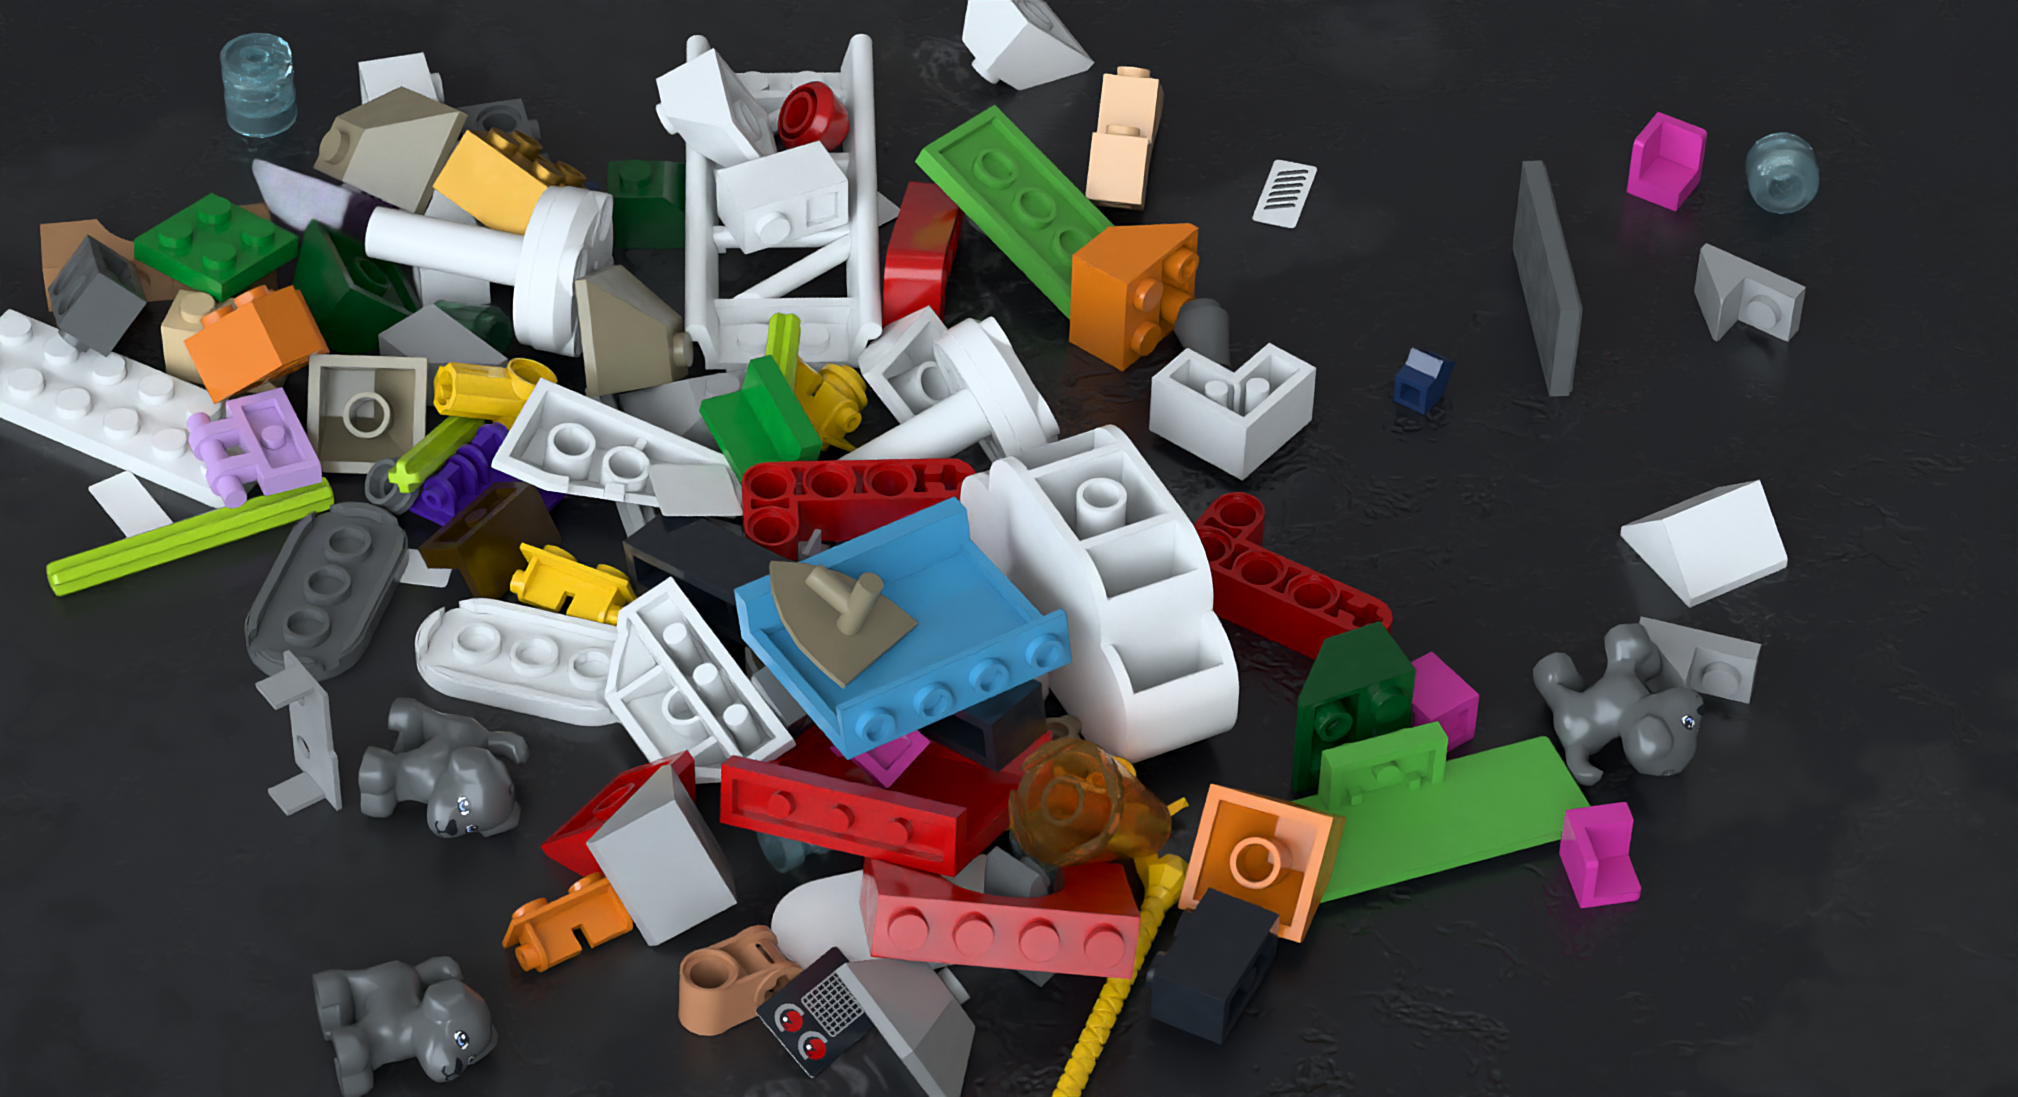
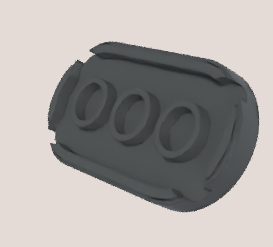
M342 502L330 505V512L323 513L317 517L316 511L303 517L294 526L246 617L244 629L248 655L256 667L269 676L285 670L283 652L290 650L313 678L319 682L341 675L362 658L408 565V537L405 529L403 531L398 526L397 518L388 510L376 505L362 502Z

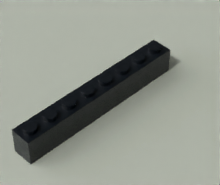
M661 512L623 541L630 585L633 590L645 594L669 577H672L710 629L748 648L750 647L741 637L734 589L769 575V564L771 561L796 562L757 545L749 538L741 537L718 526L703 516H664ZM1031 679L922 727L918 731L923 736L998 773L1047 732L1042 683Z

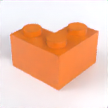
M265 284L243 293L233 299L238 309L234 311L232 305H228L200 319L204 329L183 341L214 404L294 373L309 364V357L314 354H328L330 352L300 289L295 291L293 285L274 292L273 289L268 290Z

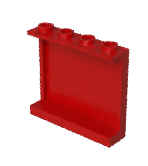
M815 723L794 740L796 746L775 760L763 762L732 755L721 764L720 823L955 877L1050 789L1053 731L1047 730L1045 734L998 773L925 737L930 741L928 746L888 789H882L851 759L847 760L844 756L838 757L830 749L833 744L831 740Z

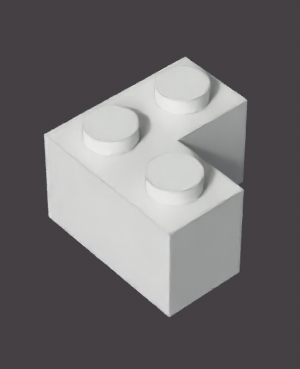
M1268 343L1234 373L1186 348L1152 377L1149 430L1243 481L1312 420L1316 367Z

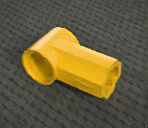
M514 358L509 361L506 368L449 362L446 366H439L433 381V404L441 415L492 420L493 422L503 424L510 431L540 378L555 384L558 380L551 369L539 362L526 358Z

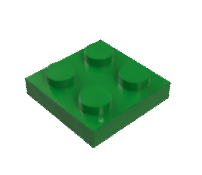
M210 193L135 238L134 259L198 292L207 293L214 300L223 303L298 256L299 236L231 203L223 197Z

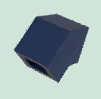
M1412 348L1406 364L1396 374L1393 401L1425 415L1443 395L1456 362L1425 348Z

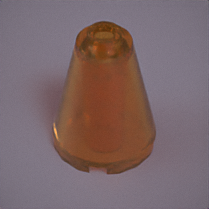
M1063 737L1044 743L1026 757L1019 769L1025 771L1020 781L1018 791L1011 789L1008 801L1010 825L1017 841L1027 853L1052 866L1070 867L1149 857L1157 853L1165 845L1171 832V815L1166 804L1105 749L1088 740Z

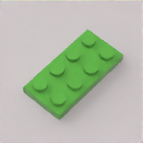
M993 105L924 147L915 162L1070 320L1072 256L1106 228L1113 227L1114 225L996 105Z

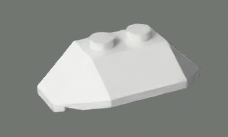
M669 577L619 610L616 627L618 635L611 655L604 699L649 762L688 750L695 759V784L721 782V764L732 755L768 762L775 760L796 746L792 736L672 577Z

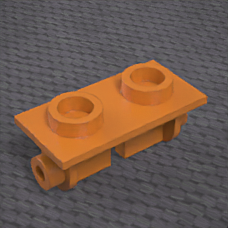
M601 872L582 878L572 885L568 890L569 894L551 903H548L546 898H539L525 904L512 915L513 920H511L502 945L506 949L517 943L521 944V946L515 949L518 962L524 971L527 972L535 968L538 972H543L580 954L582 948L572 932L579 928L591 948L632 931L633 919L607 877L604 878Z

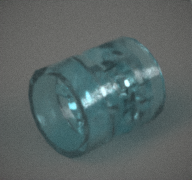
M269 33L245 34L230 40L222 48L220 54L222 82L225 87V111L229 126L237 133L249 137H268L289 129L296 121L298 113L296 90L293 84L292 51L289 44L282 38Z

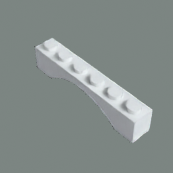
M424 53L358 62L362 104L400 86L444 104L439 73L430 74ZM460 140L456 141L455 146L450 154V157L454 152L455 148L457 147L458 143L460 142ZM436 189L434 190L433 198L424 216L486 228V225ZM412 266L413 280L422 308L433 303L442 311L491 303L489 281Z

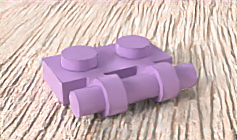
M282 387L226 401V419L211 422L206 413L197 412L187 420L186 424L191 433L188 439L189 445L195 457L206 464L205 477L212 493L220 496L228 508H237L245 503L247 500V494L243 488L245 483L257 481L264 496L322 482L321 463ZM240 445L243 454L228 457L226 453L227 448Z

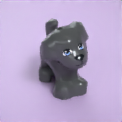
M1619 624L1609 630L1604 637V646L1608 660L1606 672L1600 680L1587 688L1583 677L1576 670L1571 658L1565 653L1555 652L1541 659L1533 668V681L1553 712L1554 729L1565 749L1566 767L1577 785L1593 786L1600 781L1603 771L1595 768L1589 762V755L1598 753L1608 742L1618 737L1622 738L1627 760L1642 774L1671 776L1682 772L1693 760L1697 749L1698 728L1706 712L1703 698L1695 690L1684 687H1672L1653 694L1647 690L1644 684L1646 681L1659 675L1661 658L1656 645L1650 640L1648 632L1642 624Z
M398 697L391 706L388 719V729L399 731L395 748L391 751L381 747L369 746L363 756L359 770L362 814L371 817L387 818L392 815L399 801L410 799L428 804V826L435 835L442 838H457L480 832L484 837H489L518 827L521 807L515 799L513 778L510 770L497 758L506 757L516 765H524L531 753L529 743L522 736L512 732L489 731L474 718L441 713L415 699Z
M449 956L432 957L411 966L395 960L367 969H328L312 974L320 1025L325 1041L332 1040L337 1058H334V1063L343 1097H359L367 1094L374 1087V1071L382 1064L416 1056L428 1077L436 1082H449L460 1076L469 1064L473 1065L489 1054L496 1046L499 1034L492 1024L487 1002L479 993L461 982L464 978L463 970L456 961ZM425 991L424 999H423V1001H422V995H423V992Z

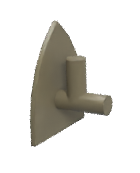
M771 561L769 564L771 594L783 625L797 647L822 672L843 689L918 625L916 620L881 594L884 584L882 579L874 573H863L856 580L841 572L827 569L822 564L815 566L807 563Z

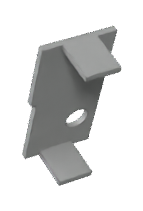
M287 650L283 652L285 670L257 682L256 688L275 710L289 704L295 763L301 768L303 773L269 788L268 794L287 816L324 798L338 811L342 809L338 759L333 747L328 693L292 652Z

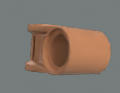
M765 925L748 927L736 936L707 948L695 950L685 956L680 964L678 1017L681 1024L695 1034L713 1036L724 1033L733 1026L757 1017L756 1009L803 972L804 969L796 961H790L785 958L777 948V936L769 927Z

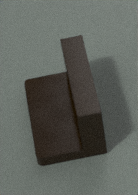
M494 482L417 549L428 569H459L474 598L498 600L510 590V583L515 572L519 569L526 571L529 565L520 550L522 543L543 550L545 545L558 547L562 542V538L535 485L528 482Z

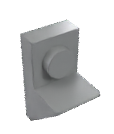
M1706 243L1700 250L1694 293L1713 340L1719 341L1737 320L1787 342L1799 330L1806 287Z
M1641 616L1639 623L1646 628L1650 640L1656 645L1661 658L1659 675L1645 682L1652 693L1672 687H1684L1696 692L1749 704L1754 688L1761 644Z

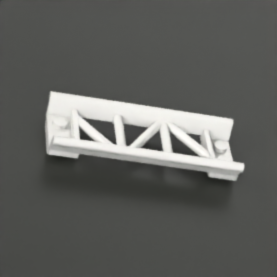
M857 34L851 39L841 66V72L760 73L750 71L734 73L769 116L773 136L779 134L778 116L787 96L795 88L812 81H820L827 84L844 104L848 111L849 132L843 142V153H829L848 179V224L768 247L823 248L744 291L733 299H719V253H726V248H740L725 226H719V217L717 215L716 171L726 167L692 150L686 142L684 332H689L692 341L699 342L705 357V369H726V372L745 369V372H747L751 359L765 356L769 319L778 312L785 315L793 313L800 318L801 336L798 356L818 373L827 363L860 368L857 357L865 350L868 340L876 339L882 333L872 40L866 34ZM694 35L687 40V62L711 50L705 37ZM846 261L847 298H780Z

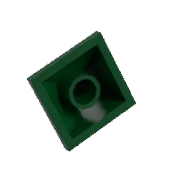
M639 159L608 161L607 193L611 194L613 198V249H685L686 163L644 161ZM719 218V226H722V221Z
M314 217L306 225L292 285L295 291L300 289L327 347L344 355H356L378 349V334L422 309L401 266L396 262L368 257L365 242Z

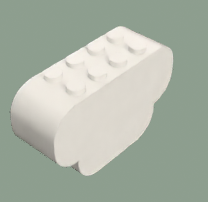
M1109 424L1013 456H1008L996 460L990 470L968 476L964 479L961 487L960 502L967 509L970 539L1043 616L1061 608L1067 613L1072 662L1049 672V687L1068 715L1080 720L1082 723L1081 733L1098 758L1102 756H1117L1134 764L1221 734L1234 727L1239 700L1238 672L1228 637L1213 611L1212 577L1203 545L1187 515L1120 428Z

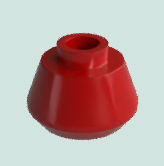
M812 81L795 88L787 96L778 116V132L784 147L789 150L820 141L827 152H830L844 142L849 132L848 111L827 84L820 81Z

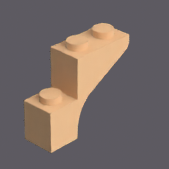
M1123 66L1117 68V75L1104 74L1098 128L1097 133L1093 132L1085 196L1094 206L1144 211L1151 153L1161 119L1164 99L1159 79L1151 78L1150 70Z

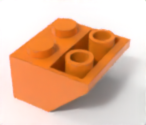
M1190 223L1113 226L1106 228L1072 256L1069 342L1122 372L1141 356L1149 355L1157 344L1174 330L1180 308L1187 302L1195 300V276L1199 264V256L1197 254L1199 228Z

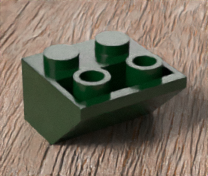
M1380 621L1326 638L1321 646L1298 698L1291 786L1296 793L1319 786L1323 750L1410 727L1416 669Z

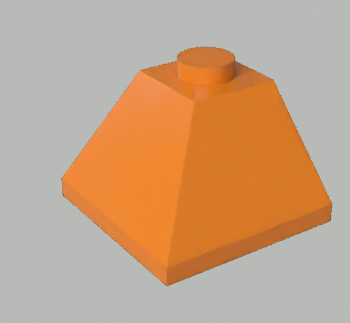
M1210 783L1178 908L1183 910L1191 908L1195 910L1210 887L1280 914L1278 937L1302 943L1331 879L1347 817L1283 799Z

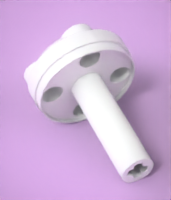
M553 185L549 186L536 203L525 236L378 206L374 209L369 220L365 241L366 254L371 258L514 286L513 323L517 340L521 344L533 346L536 350L577 358L581 355L583 348L575 280L608 265H614L612 257L613 198L608 193L573 186H565L564 188Z
M992 316L983 321L968 318L946 330L942 337L932 342L936 362L952 395L838 460L950 458L979 442L984 452L994 463L996 460L1059 441L1057 435L1060 434V430L1050 408L1035 388L997 321Z

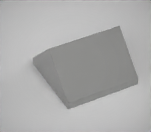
M662 765L586 842L589 850L649 946L659 945L737 903L733 866L671 765Z

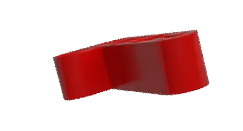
M909 181L887 249L884 273L882 330L886 325L927 306L931 307L944 324L946 286L961 238L965 212L936 183Z
M953 458L758 463L748 468L742 478V537L749 538L757 545L786 559L798 562L799 542L809 541L815 529L821 530V542L850 541L954 496L960 501L961 487L964 479L976 474V472L968 463Z
M1244 492L1223 494L1193 524L1209 563L1213 584V611L1217 616L1316 660L1326 638L1380 621L1391 635L1393 615L1387 604L1262 547L1265 507L1255 496Z

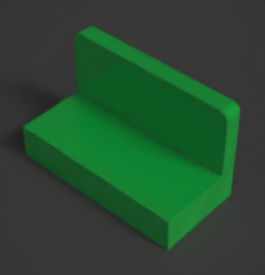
M772 355L750 360L741 390L701 401L699 412L741 486L743 474L748 468L758 463L818 460L823 442Z

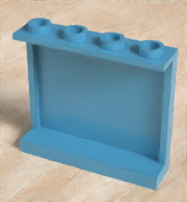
M955 496L797 562L815 566L822 564L827 569L841 572L856 580L863 573H874L883 581L884 586L881 594L918 622L916 628L844 689L822 672L795 644L783 625L773 600L770 574L734 589L742 639L847 760L1072 662L1067 613L1061 608L1043 616L970 539L967 509Z

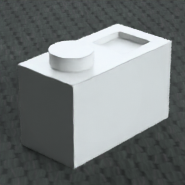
M820 141L716 171L717 215L744 254L848 224V179Z

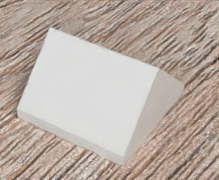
M1760 480L1717 487L1621 527L1620 535L1689 608L1777 572L1787 566L1788 558Z

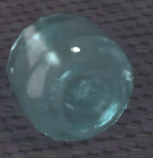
M1786 132L1773 133L1759 139L1749 150L1745 162L1746 178L1749 192L1757 204L1767 211L1783 214L1795 212L1805 207L1814 198L1820 183L1819 168L1815 153L1805 140L1798 135Z

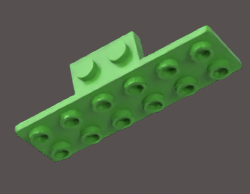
M1439 721L1412 728H1403L1393 733L1354 743H1345L1335 748L1323 750L1318 794L1290 801L1347 817L1331 879L1320 903L1560 840L1565 810L1591 806L1548 737L1541 736L1446 761L1448 737Z

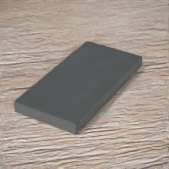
M1542 160L1523 161L1512 248L1549 397L1569 396L1573 386L1583 308L1546 165L1543 164Z

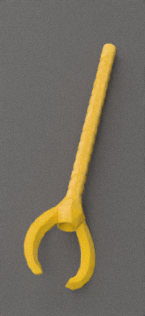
M1185 797L1165 806L1153 816L1142 829L1137 839L1134 863L1137 874L1144 885L1145 894L1141 911H1139L1141 920L1132 979L1107 977V983L1104 984L1099 994L1100 998L1097 999L1092 1009L1093 1013L1090 1014L1085 1024L1086 1028H1083L1078 1039L1079 1043H1076L1071 1054L1072 1058H1069L1064 1068L1065 1072L1061 1075L1057 1083L1058 1087L1054 1090L1051 1097H1081V1091L1084 1090L1089 1080L1088 1076L1096 1065L1095 1061L1103 1050L1102 1046L1110 1035L1109 1031L1117 1020L1116 1016L1124 1005L1123 1001L1126 1000L1131 990L1130 986L1133 985L1138 975L1137 971L1140 970L1145 960L1144 956H1147L1152 945L1151 941H1154L1158 932L1157 928L1161 926L1165 917L1164 913L1180 900L1189 864L1177 855L1167 854L1159 858L1157 847L1161 830L1169 818L1181 809L1189 806Z

